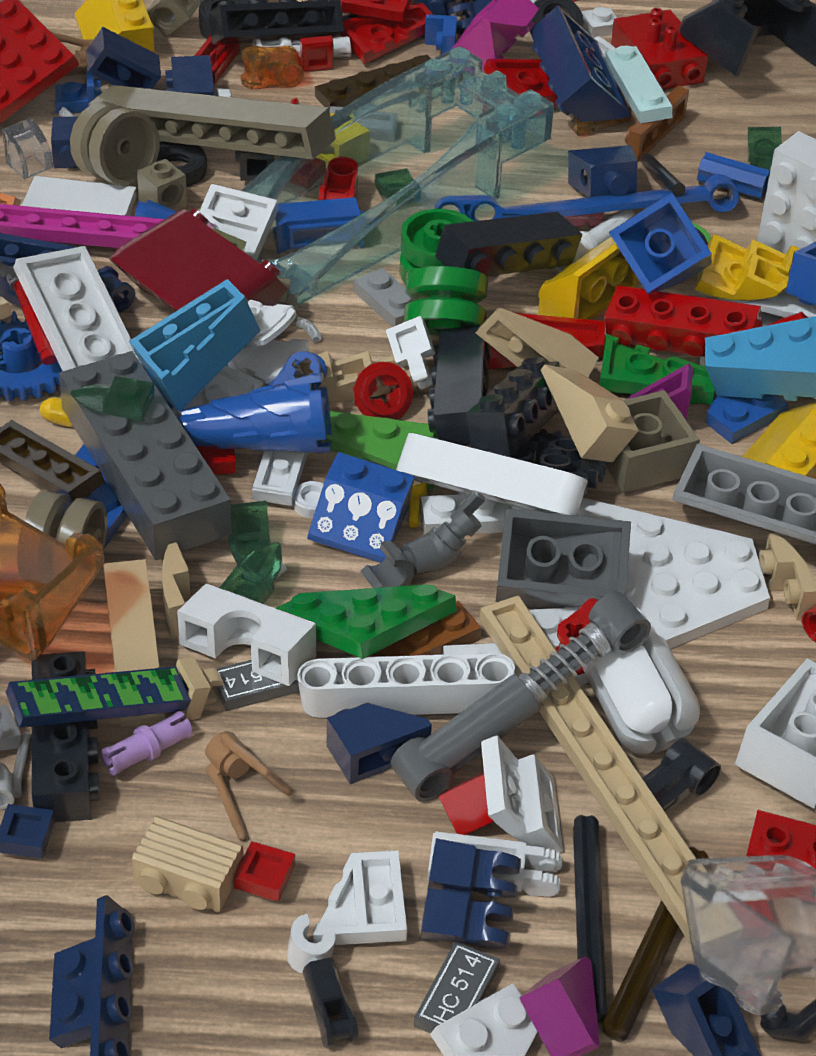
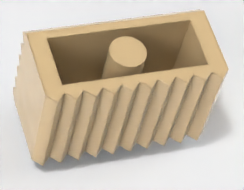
M155 816L149 830L146 831L145 837L142 838L141 844L137 846V850L132 856L134 882L152 894L169 893L172 897L177 896L181 901L183 900L194 909L203 910L206 908L207 910L213 909L216 913L220 912L234 887V876L244 857L243 845Z

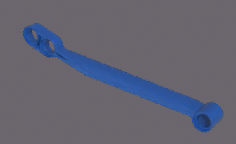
M715 174L707 179L704 186H687L683 195L675 197L679 204L708 201L714 210L728 212L737 205L739 192L728 176ZM725 186L729 188L727 196L723 199L713 198L715 190L719 187ZM668 189L626 193L622 196L606 195L502 207L496 199L487 195L446 196L437 201L434 209H442L445 205H454L459 209L460 213L465 214L473 221H480L475 217V210L482 204H489L494 208L495 214L492 219L556 211L563 217L646 208L672 192Z

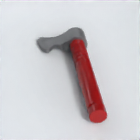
M0 262V276L2 278L6 276L11 290L16 293L42 363L44 365L55 363L57 358L17 277L14 266H8Z

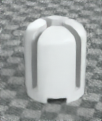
M652 626L645 641L633 651L625 654L609 651L603 657L596 656V662L591 660L585 664L587 669L583 670L620 744L633 753L649 754L652 751L657 753L667 750L680 738L687 737L698 722L700 715L698 699L665 639L658 635Z

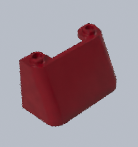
M182 208L120 246L109 259L148 295L155 296L174 312L227 279L245 296L247 302L254 300L262 303L264 306H274L287 290L278 279L281 272L265 259L261 263L257 262L207 226L210 221L195 208H192L189 212Z

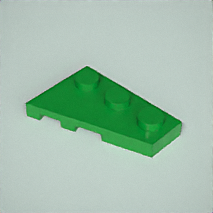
M606 335L599 384L606 390L616 394H635L689 363L693 367L690 403L712 405L714 387L705 366L675 356L665 360L650 355V348L637 344L635 349L618 344L619 338Z

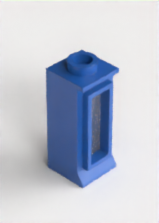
M356 197L278 204L279 210L275 217L276 227H272L278 254L291 249L357 244V247H361V232L367 231V218L365 211H359Z

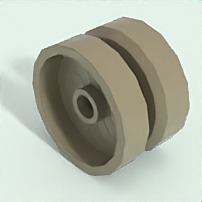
M102 101L91 104L81 112L75 121L70 137L71 155L76 166L84 173L116 185L127 187L138 184V170L150 166L157 161L160 150L159 133L155 123L146 114Z
M40 491L33 499L27 511L21 531L18 564L20 575L23 579L40 584H49L56 579L60 588L78 592L86 591L94 581L104 553L107 536V513L103 502L76 498L71 504L66 494Z

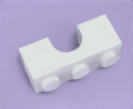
M207 583L177 611L180 645L214 658L230 646L238 644L251 645L252 671L287 686H290L298 677L299 668L304 663L317 657L316 623Z

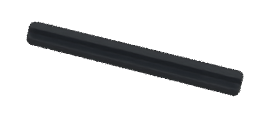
M579 815L574 819L573 826L577 960L584 956L591 960L597 1022L599 1024L604 1021L607 1013L599 821L593 815Z

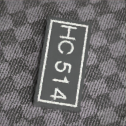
M252 660L217 668L223 680V685L216 686V689L226 711L300 692L298 677L290 686H287L253 672Z
M455 941L414 1017V1027L431 1033L436 1026L482 1001L499 969L500 959Z

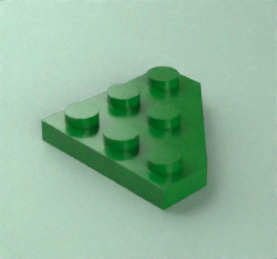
M430 584L305 592L293 596L291 601L276 607L278 610L316 623V640L361 659L457 611L456 596L439 590L436 586Z

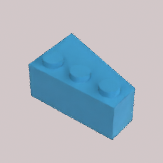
M227 279L134 337L129 343L153 383L174 408L180 412L261 330L245 296Z
M816 316L705 338V367L716 395L762 399L764 394L783 395L784 399L788 401H797L798 396L816 398Z

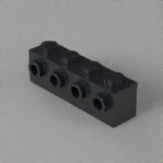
M229 0L219 2L218 6L209 12L212 45L253 43V40L258 38L261 41L280 40L281 37H287L291 41L321 36H332L333 38L344 32L340 0H278V2L268 3L267 0H251L248 4H237V1Z
M558 211L444 225L435 257L444 266L471 269L493 277L516 272L525 273L545 268L553 269L573 263L583 234Z
M481 325L440 329L439 344L433 345L435 355H433L434 366H431L433 387L429 388L431 409H428V425L430 433L437 432L438 440L462 446L471 444L466 413L479 402L480 398L488 394L490 354L488 343L476 334Z
M543 357L525 359L519 367L508 373V376L501 383L496 384L493 390L480 398L479 402L466 413L471 448L510 458L522 448L559 411L541 372L544 365L560 367L559 362H545Z
M85 651L32 655V680L96 674V669H87ZM98 720L32 727L33 807L54 810L55 822L92 820L91 801L100 800L99 774L91 773L90 765L99 764L98 738L90 737V730L98 729Z

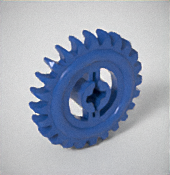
M13 310L10 323L7 324L3 319L0 321V351L2 353L0 355V397L5 396L6 401H13L15 397H19L21 401H27L29 396L32 395L36 399L43 397L42 392L52 394L57 391L56 386L60 387L59 373L63 372L58 360H56L51 365L41 364L37 368V363L42 362L26 319L24 322H20L16 312Z

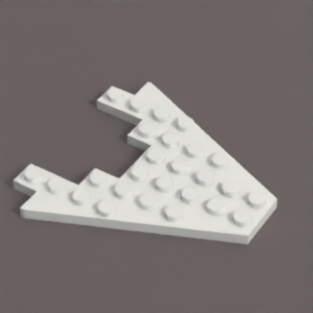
M457 491L458 495L421 496L420 509L424 535L433 527L439 528L445 521L450 523L452 521L450 515L470 494ZM582 498L577 516L631 521L626 597L651 623L656 633L665 639L670 649L768 609L770 596L752 538ZM485 499V502L473 513L482 525L475 534L503 532L505 508L531 510ZM581 606L534 609L529 611L554 649H556L560 642L557 637L558 625ZM495 643L443 646V655L501 654ZM585 673L577 675V677L573 676L579 686L589 683Z

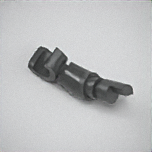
M473 491L450 515L452 519L450 523L445 521L439 528L433 527L425 535L403 545L402 550L395 542H381L380 549L386 556L385 560L377 565H366L360 570L372 588L408 586L413 580L414 575L444 569L461 555L459 549L466 543L464 537L466 535L472 537L482 527L480 521L473 513L485 502V497L479 492Z

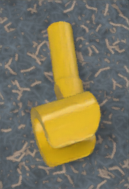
M428 483L413 484L409 502V526L411 528H416L419 525L421 496H427Z

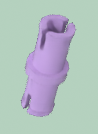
M178 711L150 727L142 725L136 728L132 736L101 750L104 766L107 768L113 764V767L109 768L108 772L116 776L121 771L145 759L153 761L159 758L162 750L192 737L193 730L190 721L187 718L180 722V720L185 718V714Z

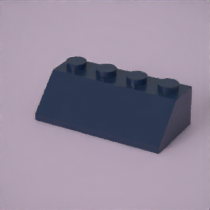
M557 5L529 31L534 41L532 48L542 60L540 67L550 78L547 83L558 97L555 101L557 106L565 115L572 114L580 122L627 118L631 113L597 40Z

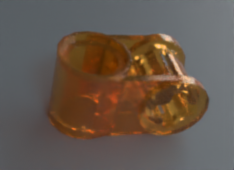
M249 46L242 51V60L245 62V68L241 74V83L246 88L256 90L276 87L292 88L299 85L304 78L299 53L292 46Z

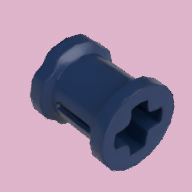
M105 266L98 269L97 271L106 285L105 287L117 312L120 313L127 310L135 300V289L129 283L122 282L114 268Z

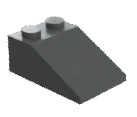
M505 508L496 603L519 595L527 608L547 609L582 606L590 598L600 600L603 596L614 591L622 592L626 596L631 521Z

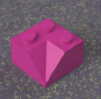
M492 0L475 16L450 51L478 77L484 72L483 69L487 59H504L501 53H506L517 41L515 37L518 34L524 37L535 24L532 18L539 8L530 0Z

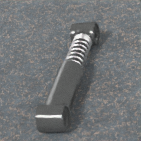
M614 591L608 593L598 600L589 614L590 623L584 629L579 630V637H570L567 646L560 644V651L557 653L551 651L548 660L540 659V666H530L529 674L522 672L519 677L515 673L426 739L418 737L404 743L392 756L391 768L415 799L422 802L434 799L447 789L454 773L482 753L481 741L497 735L500 739L540 710L539 703L548 698L546 693L552 689L557 691L556 686L562 681L564 684H567L566 678L572 674L577 677L576 671L581 667L587 669L585 664L591 660L596 662V656L603 657L609 651L625 654L638 648L648 637L651 623L622 592Z

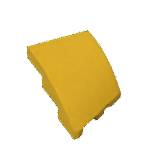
M713 234L707 245L712 253V264L699 272L695 290L714 297L731 300H760L777 297L786 290L794 253L800 248L791 245L784 254L752 239L747 248H744Z

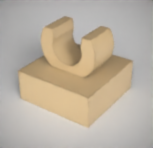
M194 657L178 658L176 668L191 699L187 710L181 711L185 714L183 720L187 718L188 720L200 719L204 706L217 702L218 697L212 687L222 686L223 680L217 669L201 670Z

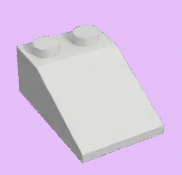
M807 658L747 726L735 765L813 809L816 807V663Z

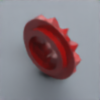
M382 361L369 364L357 374L355 385L352 387L355 399L354 405L364 416L397 420L407 412L413 398V387L409 376L400 366L391 362ZM377 381L382 386L395 385V388L386 394V403L382 399L369 398L378 390Z

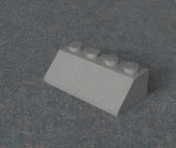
M701 444L696 445L673 493V501L816 545V479Z

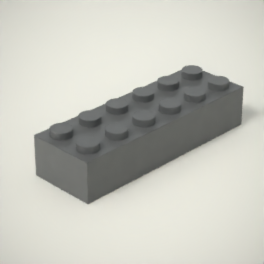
M133 351L59 373L62 409L155 561L164 558L168 544L177 542L182 552L232 535L230 497Z

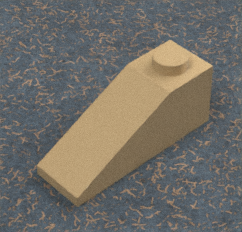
M500 307L476 331L478 336L517 367L525 359L543 357L545 362H559L560 367L577 370L588 378L599 358L570 334Z
M544 365L541 372L581 458L613 462L638 432L628 406L622 399L577 370Z

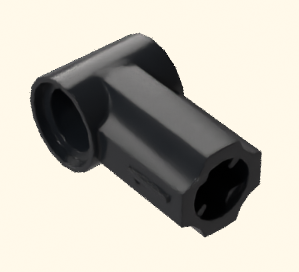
M683 737L667 750L661 764L642 779L664 812L667 813L691 793L698 797L707 792L720 775L721 765L689 739Z

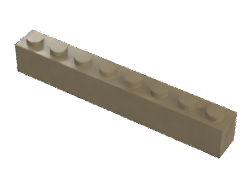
M116 85L109 87L88 104L90 106L91 104L105 101L146 114L155 123L159 133V141L314 159L336 139L329 107Z

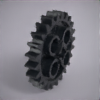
M541 429L539 433H536L511 457L569 472L586 479L588 482L584 494L587 493V488L596 489L597 483H603L606 461L581 458L571 435L563 436L560 430L551 434L547 433L546 429Z

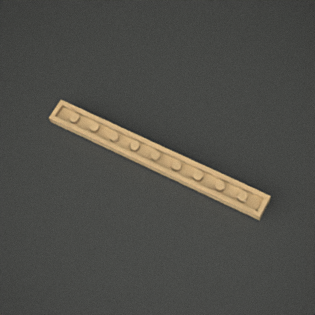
M519 595L480 608L479 620L501 654L508 656L513 661L515 674L518 677L522 672L529 674L530 666H540V659L548 660L551 651L556 652ZM573 675L566 678L567 684H564L562 681L556 686L557 691H554V689L546 693L548 698L539 703V712L696 954L701 955L740 939L742 926Z

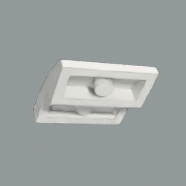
M498 735L481 741L488 816L507 833L522 842H527L530 846L545 847V849L550 848L552 850L555 849L557 852H562L563 844L555 781L552 774L535 754L517 759Z

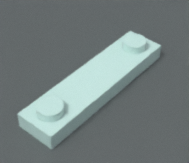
M625 45L619 46L615 50L605 51V59L614 79L638 121L646 123L672 118V105L638 48Z

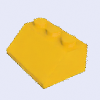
M86 0L75 12V20L82 39L94 40L103 26L155 53L153 25L143 0Z
M608 238L596 248L590 249L586 255L575 263L569 264L554 278L543 283L538 293V315L592 320L608 308L617 285L635 288L638 286L639 280L613 239Z
M816 401L781 412L742 457L816 479Z

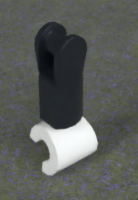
M308 914L301 915L293 922L291 927L287 961L291 968L299 973H303L315 1011L322 1043L325 1048H330L333 1046V1041L348 1038L350 1043L357 1042L358 1028L356 1019L346 998L335 962L332 959L336 939L335 931L325 932L322 940L318 943L308 942L307 936L310 921ZM340 1013L341 1019L329 1021L328 1016Z

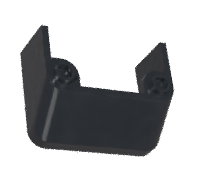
M713 0L684 16L679 27V33L734 76H740L755 37L774 35L816 66V4L810 0Z

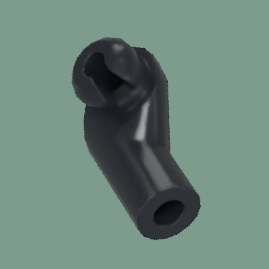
M816 998L798 1013L787 1012L785 1004L781 1002L778 1004L776 1000L767 1001L760 1008V1025L771 1037L803 1041L816 1032Z

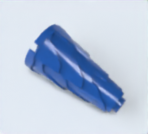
M312 373L306 377L284 381L281 384L260 387L246 394L210 400L211 403L182 409L181 416L177 417L196 447L251 449L267 452L298 451L317 454L330 453L332 451V442H322V440H327L326 435H332L327 386L316 388V384L322 383L325 380L323 373Z

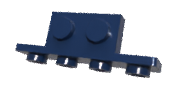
M108 895L97 899L95 938L54 953L49 1040L58 1047L64 1048L91 1038L90 1056H131L129 1049V1021L132 1018L130 989L133 963L131 957L132 935L135 931V925L129 911L122 908Z

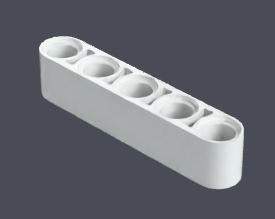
M408 433L396 468L397 471L415 476L414 480L470 495L473 491H477L485 499L535 512L573 516L578 514L588 482L586 479L569 472L414 433Z
M499 653L366 657L364 659L359 657L314 659L304 663L299 668L297 676L302 709L312 717L327 718L343 709H351L365 703L412 715L461 713L514 674L515 666L508 656Z

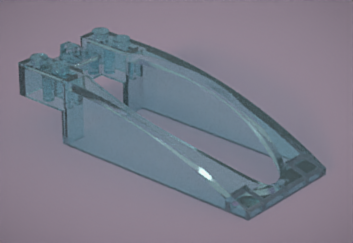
M461 46L453 48L392 78L331 116L336 139L317 157L305 159L279 156L242 191L275 199L278 204L287 203L321 186L328 163L335 157H350L356 160L359 167L407 142L421 152L429 153L431 149L432 118L456 106L476 118L475 122L433 165L396 194L305 247L282 258L265 260L281 272L278 278L291 279V294L297 295L298 306L401 251L402 224L409 216L417 212L434 209L437 201L442 197L487 195L494 199L500 198L502 164L551 139L554 104L531 89L520 95L507 87L506 75L498 70L489 75L482 72L483 60ZM482 204V205L478 206L477 209H479V208H481V207H483V206H485V205H487V204ZM445 205L442 208L460 213L459 209L454 205ZM258 256L257 262L261 263L264 258Z

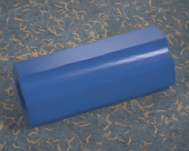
M706 152L698 168L697 181L705 184L712 175L724 174L731 179L739 194L762 200L767 191L770 170ZM725 186L719 187V188H721V189H725V190H728V191H729V188H728V187H725Z

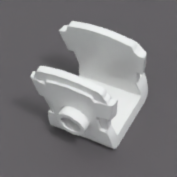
M249 300V307L261 331L227 365L251 377L254 376L263 383L269 384L276 378L294 353L299 351L310 352L308 340L290 339L289 342L274 340L296 318L297 314L293 305L277 304L275 306H264L258 301Z

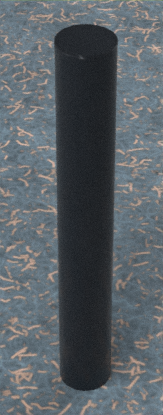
M645 154L642 157V165L675 196L684 194V184L653 155Z

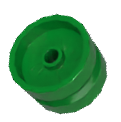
M437 208L423 210L409 216L402 224L399 274L403 282L406 284V274L410 270L421 267L444 266L435 257L444 225L472 222L473 220L465 214L449 209Z
M430 266L410 270L406 274L405 293L414 301L404 307V322L421 316L426 323L429 335L439 336L440 329L482 325L486 321V310L477 303L487 297V276L475 270L449 266Z

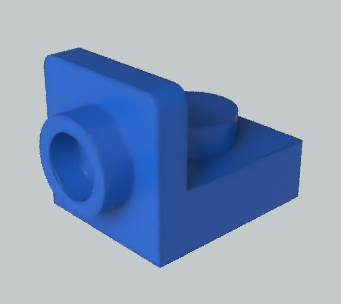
M426 15L425 44L435 45L436 50L442 51L441 63L454 64L455 55L450 50L456 43L457 16Z
M87 73V83L67 82L55 84L56 114H59L60 110L63 109L61 107H65L71 113H81L89 107L88 104L102 94L101 79H94L93 75Z

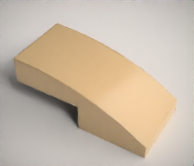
M177 542L168 544L162 564L164 615L170 637L179 635L177 611L185 604L184 601L190 599L189 569Z

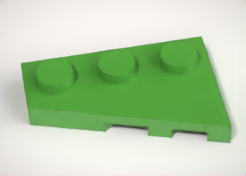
M331 411L332 435H326L327 440H324V442H332V452L344 453L369 462L373 461L396 470L408 433L438 439L437 432L430 433L427 423ZM427 484V488L433 490L434 485Z

